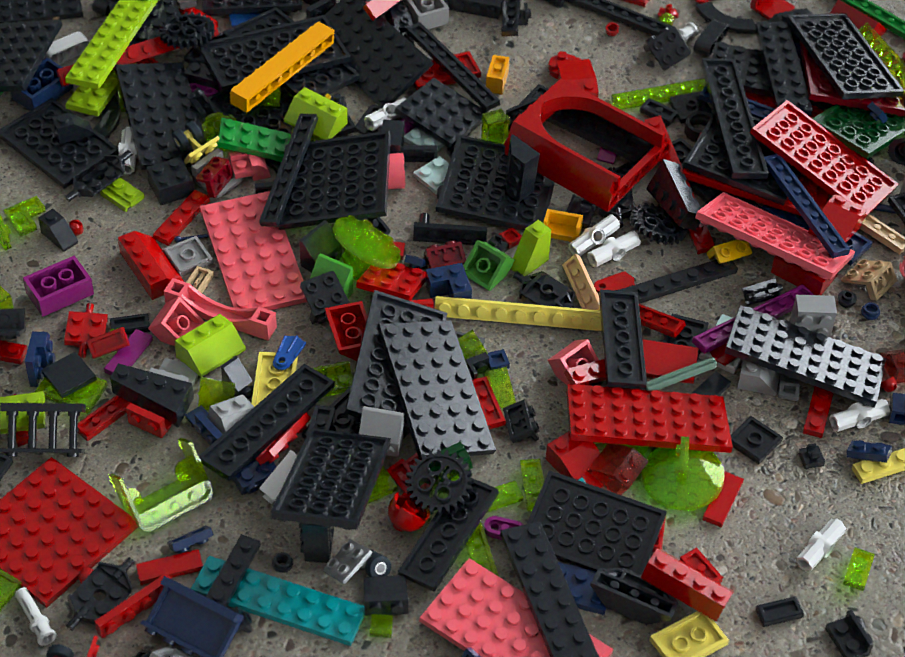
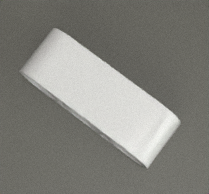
M75 32L53 41L43 59L48 57L57 64H61L80 56L90 41L81 32Z

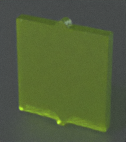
M201 377L200 390L197 393L199 395L198 407L202 405L205 410L209 411L211 405L234 398L235 383Z

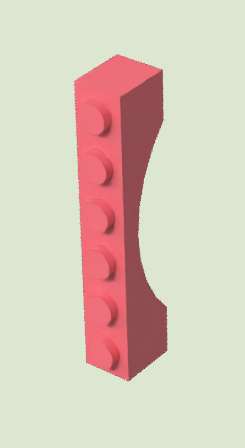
M172 278L164 290L165 303L180 297L202 319L210 320L221 314L233 323L236 330L269 341L277 328L276 312L261 307L241 309L226 306L206 297L191 284Z

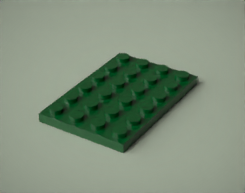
M836 104L812 118L848 148L866 159L890 145L894 140L905 135V116H897L891 113H885L888 120L883 124L879 120L875 121L869 115L871 113L870 110L856 107L850 108Z

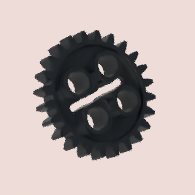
M185 12L184 15L178 13V16L172 15V19L166 18V21H162L159 29L160 39L163 41V44H167L168 47L173 45V49L180 47V50L183 47L189 50L190 47L195 49L196 45L202 46V43L207 44L208 40H212L215 32L214 24L210 17L206 18V15L201 16L200 13L194 15V12H191V14Z
M644 203V206L639 204L638 207H634V210L632 209L629 219L631 222L630 226H634L633 230L638 231V235L643 234L644 239L650 238V242L655 240L657 244L663 242L666 245L668 242L673 245L674 242L679 244V241H683L687 228L679 227L660 204L655 206L651 203L649 206L647 203Z
M438 449L435 455L429 450L428 457L422 453V460L420 461L415 458L416 466L410 465L411 472L406 473L409 480H406L405 483L408 486L406 489L407 494H411L410 501L416 500V508L422 505V512L430 509V515H433L435 510H438L439 516H441L442 510H445L448 515L450 514V508L458 511L457 504L464 506L463 498L469 500L470 497L467 492L473 491L472 486H470L473 484V478H469L472 476V471L468 470L469 464H463V457L456 459L457 455L455 452L449 456L448 450L441 454L440 449ZM434 466H438L441 468L437 472H433L430 470ZM452 475L459 477L456 481L448 479ZM424 483L430 485V487L427 489L420 488V486ZM444 492L449 494L446 498L438 497L439 494Z

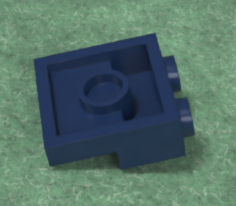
M32 331L24 361L30 387H38L40 379L44 377L41 369L55 362V353H52L53 342L49 340L50 334L48 332Z
M256 458L233 478L241 495L256 492L276 469V465L274 462L269 463L268 461L260 465Z

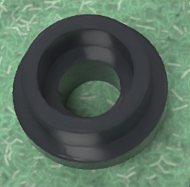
M848 290L841 291L838 294L839 304L845 308L852 307L857 301L856 294Z
M280 552L273 558L272 567L276 572L286 573L292 569L293 559L289 554Z

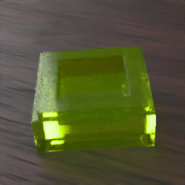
M372 614L370 637L392 638L393 615Z

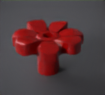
M667 4L665 8H659L658 18H662L664 21L669 19L670 22H674L675 18H678L679 13H677L675 8L672 9L673 6L671 4Z

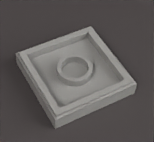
M197 236L163 249V252L180 276L193 272L196 266L203 268L213 264V258Z

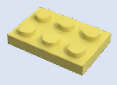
M698 611L650 636V642L662 657H706L729 643V639L714 620Z

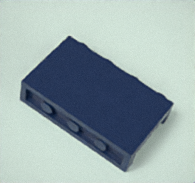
M164 576L160 583L164 585L160 596L147 620H142L140 623L146 627L144 631L154 636H157L158 633L164 636L163 641L173 646L175 643H178L182 646L181 650L190 655H193L195 652L200 657H224L244 616Z

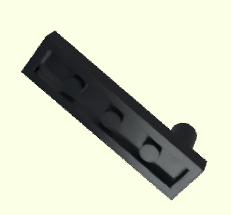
M421 213L419 222H414L413 241L434 243L455 241L462 242L465 245H475L477 240L487 242V227L430 223V215L428 213Z

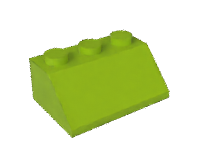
M304 87L294 96L284 118L285 123L295 127L300 114H317L318 121L312 136L319 140L331 139L347 125V108Z
M221 314L175 340L176 358L185 363L200 377H203L246 350L233 323Z

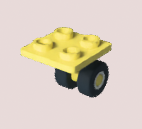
M193 121L185 125L186 131L182 132L180 129H177L172 133V138L180 150L185 151L190 145L194 150L184 160L185 165L188 163L192 165L199 161L204 153L208 155L213 152L220 140L217 136L201 146L198 142L203 139V134L198 125Z

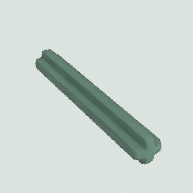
M710 357L647 381L645 390H659L716 368L717 362L714 357Z

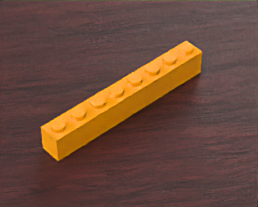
M319 21L310 26L307 31L300 34L293 42L289 43L252 74L245 77L242 82L234 86L230 90V103L246 113L249 112L334 43V30Z

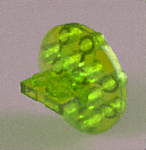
M348 215V217L337 219L332 227L333 234L345 249L341 258L345 264L353 267L354 280H358L368 269L369 265L392 269L399 263L401 250L393 243L394 239L373 227L370 221L365 219L363 221L357 220L354 216Z
M681 436V445L676 444V449L658 447L650 453L643 465L642 481L646 492L659 504L668 509L694 511L708 505L718 497L724 484V469L722 463L713 452L689 450V437Z

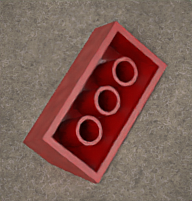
M137 231L117 237L120 254L152 300L164 296V290L172 278L184 282L154 237Z
M660 548L656 549L641 576L643 580L717 622L734 593L731 589Z

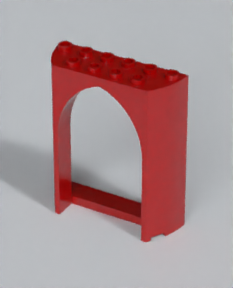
M562 78L554 85H551L543 95H540L533 104H530L522 114L517 116L504 142V146H506L505 155L508 156L510 138L514 134L540 153L537 173L607 212L670 152V141L665 136V133ZM557 110H584L597 114L651 143L654 147L620 179L619 175L557 142L547 133L542 124Z

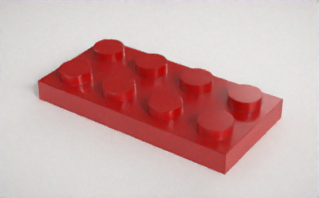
M470 51L455 54L477 78H481V71ZM432 59L433 65L414 83L416 90H419L433 78L439 80L444 85L456 82Z

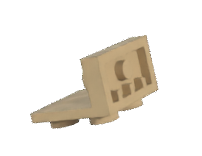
M862 259L841 278L842 283L866 285L870 299L873 301H877L897 282L892 263L882 260Z

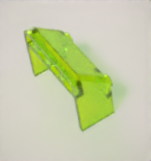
M184 438L177 439L185 456L184 459L177 462L174 468L178 480L142 498L137 489L127 488L122 477L115 474L109 475L121 504L140 529L147 532L153 531L211 499L213 488L192 441Z

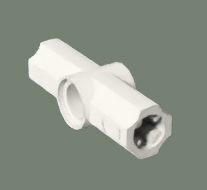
M402 98L394 103H386L383 108L365 116L366 128L373 131L382 126L383 119L395 120L400 116L394 113L395 107L406 99Z
M126 127L122 130L118 152L119 155L127 150L132 153L133 156L124 161L126 163L124 164V175H131L135 171L138 156L130 127Z
M610 214L593 227L586 228L582 235L569 243L568 248L573 255L576 253L581 256L595 245L602 244L606 237L620 228L618 219Z
M630 231L616 239L609 237L602 246L590 251L587 254V258L593 267H597L611 259L618 261L627 251L639 246L641 240L635 231Z
M886 399L877 400L876 406L873 408L856 402L848 410L830 415L831 428L837 432L854 426L860 429L864 428L873 420L889 416V404Z
M837 518L830 519L820 532L816 531L812 535L807 547L796 559L799 568L804 571H812L823 557L827 558L835 543L845 533L846 527L842 521Z

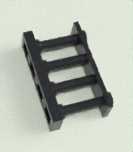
M0 403V411L6 412L8 416L7 448H0V452H5L6 456H18V452L67 453V457H79V453H85V449H77L78 416H80V412H86V404ZM19 412H27V416H29L28 448H16V417L19 416ZM39 412H47V416H49L48 448H36L37 416H39ZM60 412H68V416H70L69 449H57V416H60Z

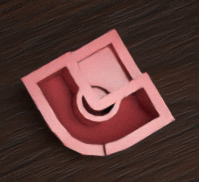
M237 151L228 152V159L235 179L252 176L253 181L271 178L265 158Z

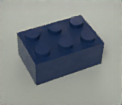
M47 57L39 65L25 91H10L14 101L31 111L51 98L57 100L74 87L73 84L62 87L56 70L63 67Z

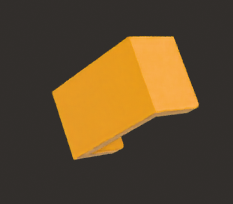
M492 56L486 75V87L492 93L502 95L509 73L510 57Z
M547 209L543 224L551 229V238L572 242L581 234L583 215Z

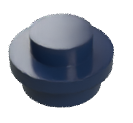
M873 302L866 303L861 309L862 316L868 320L877 319L880 316L879 306Z

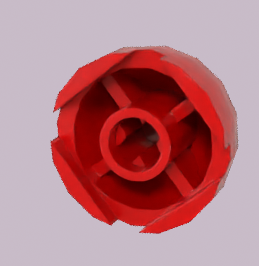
M396 492L388 506V517L396 530L400 532H414L421 529L430 517V510L427 509L425 512H422V505L416 508V500L410 501L411 494L405 492L402 495Z

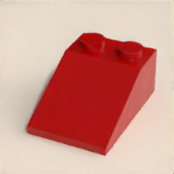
M590 59L556 61L559 80L562 78L598 97L597 78Z
M834 194L828 200L822 212L847 243L861 228L867 209L858 203L846 200L841 195ZM810 228L808 233L817 237Z
M568 431L547 444L545 459L560 474L576 480L583 477L587 484L599 488L615 480L616 476L594 442L570 440V433Z

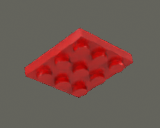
M376 259L357 280L356 288L370 292L376 290L411 301L425 283L426 272L420 268L406 267L401 263L395 264L385 259Z

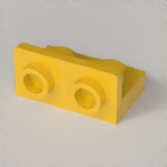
M737 239L714 246L707 252L708 259L716 258L719 264L752 254L749 242Z

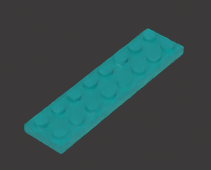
M208 556L191 589L207 596L226 561ZM249 568L228 604L230 607H239L248 613L348 646L352 645L365 617V606Z

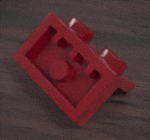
M214 156L196 176V181L205 183L209 197L216 198L234 176L229 159Z
M449 241L442 246L437 244L430 245L424 252V258H427L429 269L458 263L464 265L466 262L462 242Z

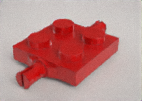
M90 303L86 304L85 312L69 311L64 345L78 347V355L81 358L82 352L83 358H85L87 348L89 349L87 340L105 334L107 329L108 314L93 313L94 304L92 303L91 305Z

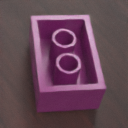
M75 255L23 277L26 294L42 317L94 294L92 279Z

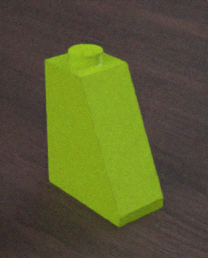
M537 220L525 228L513 257L515 261L511 267L512 271H518L526 276L549 260L551 229L541 221Z

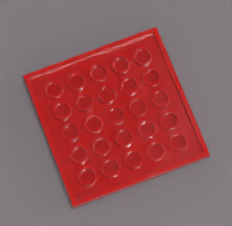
M50 457L0 499V572L20 588H27L30 595L47 608L79 580L78 576L81 568L88 567L92 569L139 527V521L53 457Z

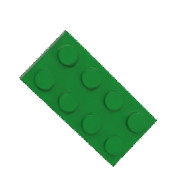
M221 118L218 135L220 140L217 143V147L282 162L285 145L289 144L291 134Z

